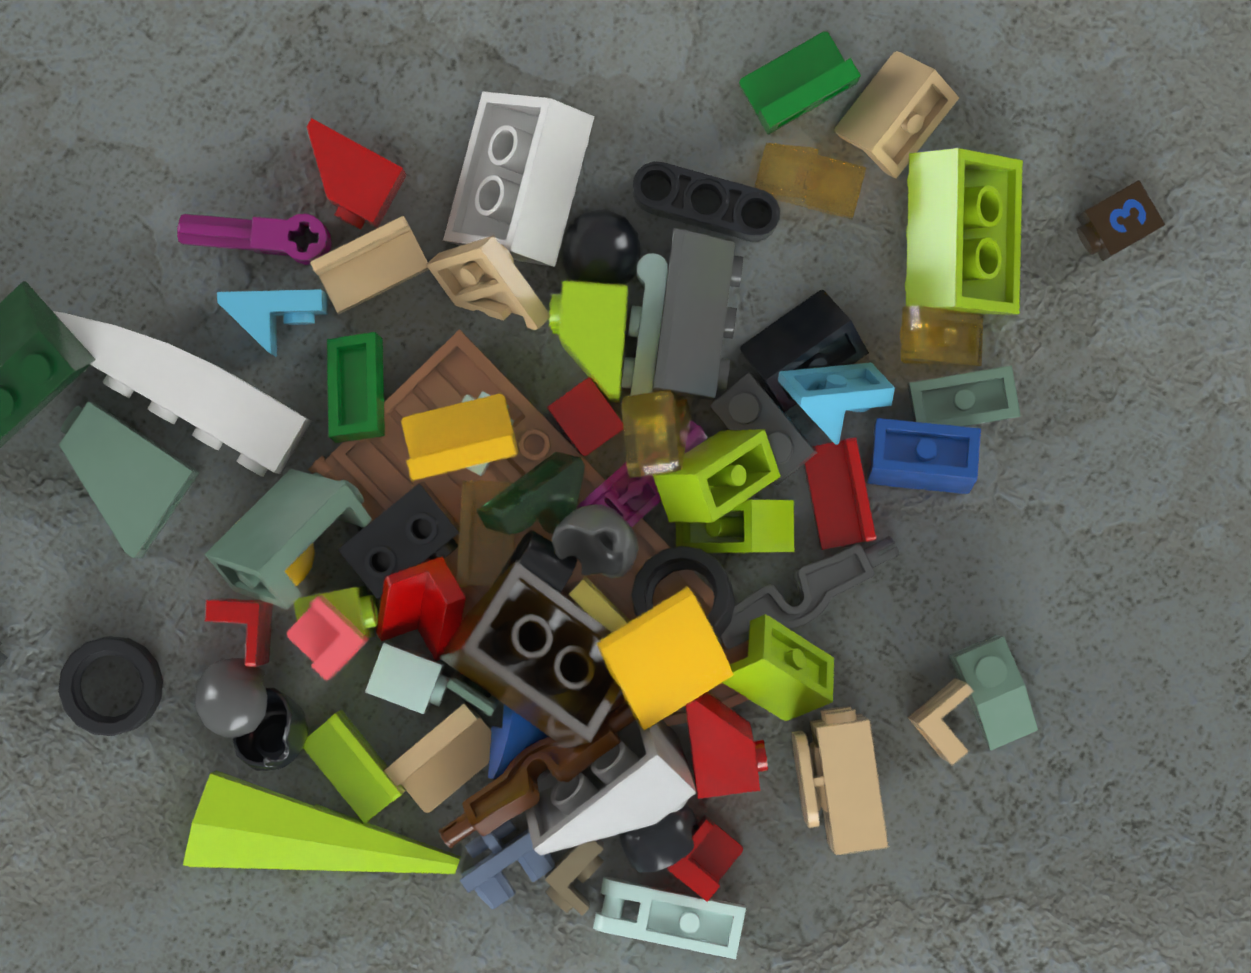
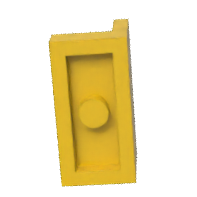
M495 394L406 416L401 420L410 456L407 464L411 481L519 455L506 399L503 394Z

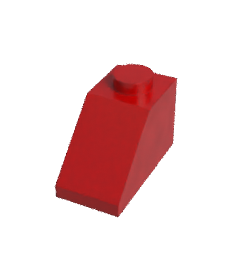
M311 118L307 125V131L326 196L333 205L338 207L334 216L359 230L362 229L365 222L378 228L407 176L406 172L397 164Z
M708 692L686 704L698 799L760 791L758 772L768 771L764 740L754 741L750 722Z

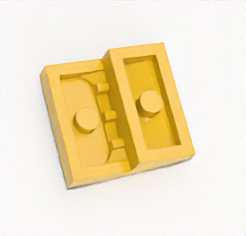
M686 587L596 643L610 674L620 686L634 718L643 731L733 676V672L717 637L689 587Z

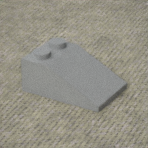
M635 720L618 732L621 742L616 747L595 760L570 782L558 781L552 775V772L546 769L539 775L537 780L540 801L525 811L533 849L539 855L548 854L654 825L669 813L681 809L688 799L697 792L678 734L667 726L663 720L645 731Z

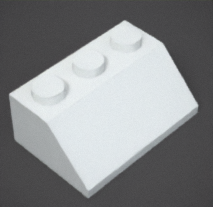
M482 92L443 241L461 246L494 235L497 241L509 250L513 260L555 267L595 116L551 98Z

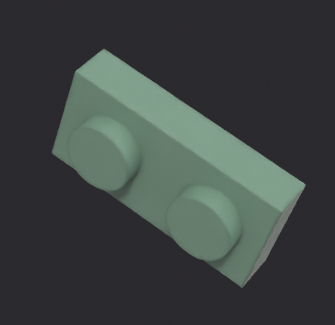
M1012 365L908 383L914 422L965 427L1021 417Z

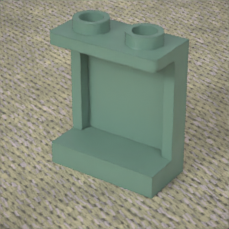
M290 469L205 555L234 592L288 609L302 594L285 573V570L335 520L365 527L372 518L361 505L364 502V497L347 480L337 481L325 478L316 472L310 474Z

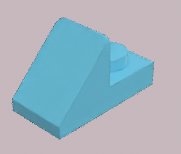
M322 289L217 292V303L267 352L277 357L276 316H283V322L287 325L315 324V315H328L327 294Z
M872 363L779 371L778 382L835 445H838L840 442L846 410L865 412L870 408L892 406L895 387Z

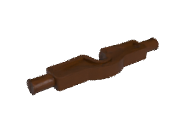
M627 701L605 716L589 743L564 748L551 737L531 744L521 751L510 762L501 776L462 803L465 813L438 830L445 844L449 848H453L455 844L474 831H477L484 837L508 820L535 806L540 801L537 780L544 770L549 769L558 781L567 783L595 760L616 747L621 742L618 732L636 720Z

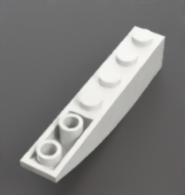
M54 312L96 359L91 365L107 374L102 382L103 384L128 398L131 397L135 390L152 400L147 408L149 411L172 424H175L178 417L196 426L192 433L193 437L218 451L222 444L225 443L241 453L236 462L264 477L268 469L274 473H282L312 422L310 419L225 369L173 345L116 325L67 313Z

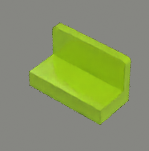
M767 614L750 620L748 657L730 664L733 676L722 683L784 721L792 720L833 703L834 657Z
M342 709L333 714L324 724L307 737L303 749L364 824L406 791L401 784L396 787L384 772L388 767Z

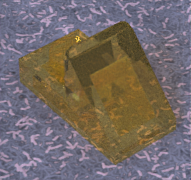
M774 143L765 144L754 188L764 190L772 194L776 200L853 219L867 167L818 155L819 149L813 147Z
M903 306L902 327L900 330L902 362L905 364L982 366L983 315L925 306Z
M670 390L624 397L622 400V416L629 477L681 471L691 421L687 399L675 401L674 394Z

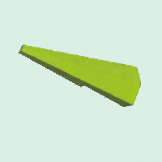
M216 770L210 773L192 821L183 865L206 868L455 874L461 856L368 822L364 824L362 820L318 804L313 806Z

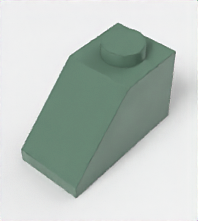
M991 636L949 655L959 680L966 682L973 690L967 699L989 750L996 749L1038 730L1025 684L1004 636Z

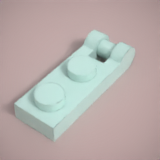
M655 253L644 255L637 265V278L645 289L642 306L632 305L628 336L638 337L636 357H625L621 385L622 388L631 389V401L651 403L668 276L666 260L661 255Z
M603 877L600 893L605 896L602 911L596 912L593 929L604 933L736 959L746 912L745 905L711 898L706 902L697 895L633 883L614 877ZM625 899L640 902L637 920L622 917Z

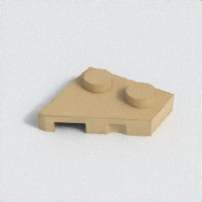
M494 235L439 252L426 264L455 306L471 311L479 310L490 317L503 321L511 313L523 316L527 328L532 330L539 329L549 320L550 313L515 266L509 250L500 244Z

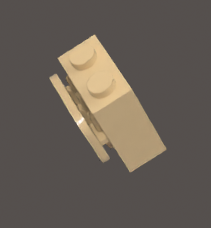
M851 706L821 710V720L810 721L813 739L810 746L808 745L806 734L802 730L791 733L804 821L808 828L819 827L818 811L821 808L823 809L827 842L835 855L888 848L870 720L862 714H856V710L852 709Z

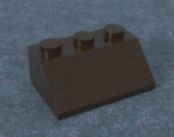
M518 562L513 563L466 614L440 656L446 663L564 748L589 743L621 691L620 686L610 674L596 644L613 632Z

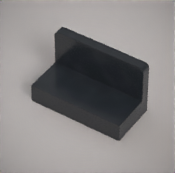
M819 290L740 346L742 354L761 376L774 400L784 412L798 403L778 382L779 371L851 365L869 354L852 321L824 290Z

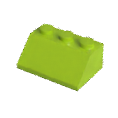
M961 148L909 153V174L907 178L908 225L906 228V309L935 313L1019 314L1023 160Z
M563 281L562 294H551L549 326H551L552 334L559 335L562 347L583 372L591 378L608 401L620 403L628 286Z

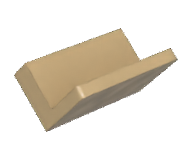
M896 51L890 56L840 120L834 131L840 138L862 149L883 172L897 179L909 163V153L918 152L959 97L935 69Z
M404 216L310 262L314 272L320 277L338 314L429 270L426 266L428 261Z
M956 678L908 717L936 753L951 765L955 764L969 751L942 718L973 692L966 682Z
M466 701L389 765L384 772L396 787L401 784L425 813H430L489 764L491 729L470 703Z

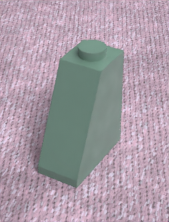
M88 401L84 408L76 406L64 421L61 432L66 435L59 446L124 552L132 558H143L200 472L99 404Z

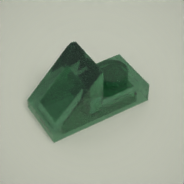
M554 452L476 510L485 528L510 535L523 532L531 527L537 519L547 533L553 534L556 527L570 513L577 509L585 464L581 457Z

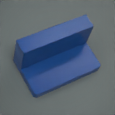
M877 418L874 424L872 462L867 473V484L969 494L978 479L981 428Z

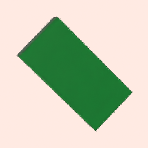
M376 332L327 339L328 437L335 443L385 436L383 339Z

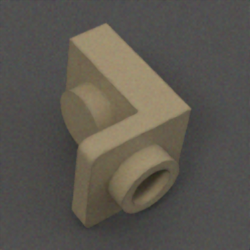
M600 839L570 847L557 860L555 868L545 874V881L550 885L545 892L566 913L574 908L583 916L590 909L588 899L571 883L575 878L584 883L604 862L598 856L604 850L603 842Z

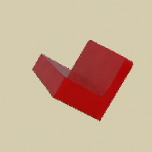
M856 437L844 439L838 445L831 442L813 446L817 453L804 463L820 549L825 550L876 540Z
M443 557L388 575L384 579L376 633L381 641L418 629L435 661L441 659V654L461 624L466 599Z
M230 598L206 600L205 621L247 624L245 666L258 667L269 663L273 604L261 600Z

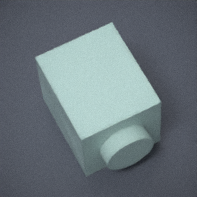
M387 641L382 645L365 692L425 714L430 704L440 706L450 677L442 675L446 663L439 660L435 661L434 658Z

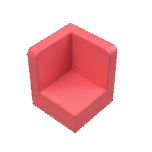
M321 595L317 596L310 603L311 607L287 631V637L314 662L311 667L327 681L332 679L369 639Z

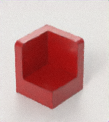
M590 377L583 380L547 407L582 456H588L615 435H619L626 430V426Z
M704 815L698 823L699 828L692 830L694 849L690 854L666 869L708 902L720 887L719 880L743 852V847Z

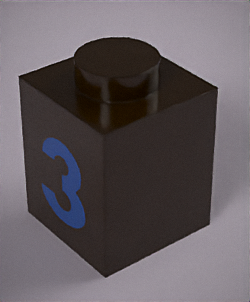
M1140 180L1077 216L1082 225L1077 228L1082 244L1091 255L1098 253L1102 261L1165 225Z

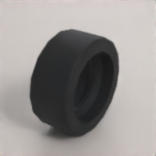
M687 546L663 549L646 560L635 576L631 593L636 617L638 618L654 608V591L663 578L681 570L696 571L706 577L713 587V607L706 618L717 639H719L731 623L735 599L730 579L718 560L702 549Z
M109 636L86 642L70 654L60 672L58 692L64 711L75 725L94 735L115 736L137 729L153 716L162 698L163 678L157 660L146 647L130 638ZM107 655L121 656L130 661L138 670L142 682L141 695L135 706L127 713L116 717L102 716L91 710L84 701L81 692L82 676L87 666L97 658Z

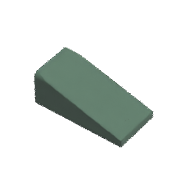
M458 670L446 685L448 689L489 716L492 715L501 702Z

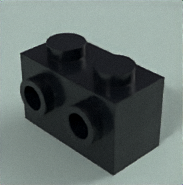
M422 482L337 550L378 599L382 596L384 579L388 575L422 564L428 558L430 560L439 557L445 559L460 547L454 538L463 529L426 483Z

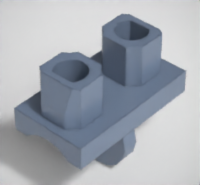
M511 819L484 837L479 835L465 845L473 858L488 848L492 851V853L462 872V878H460V882L469 893L475 890L478 896L492 910L516 893L502 872L510 864L518 860L532 882L555 868V861L551 853L539 855L533 849L529 828L503 844L501 839L516 830Z

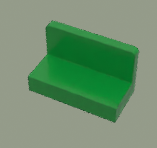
M823 31L742 77L739 81V86L767 135L857 85L861 75L852 59L849 58L845 61L827 31Z

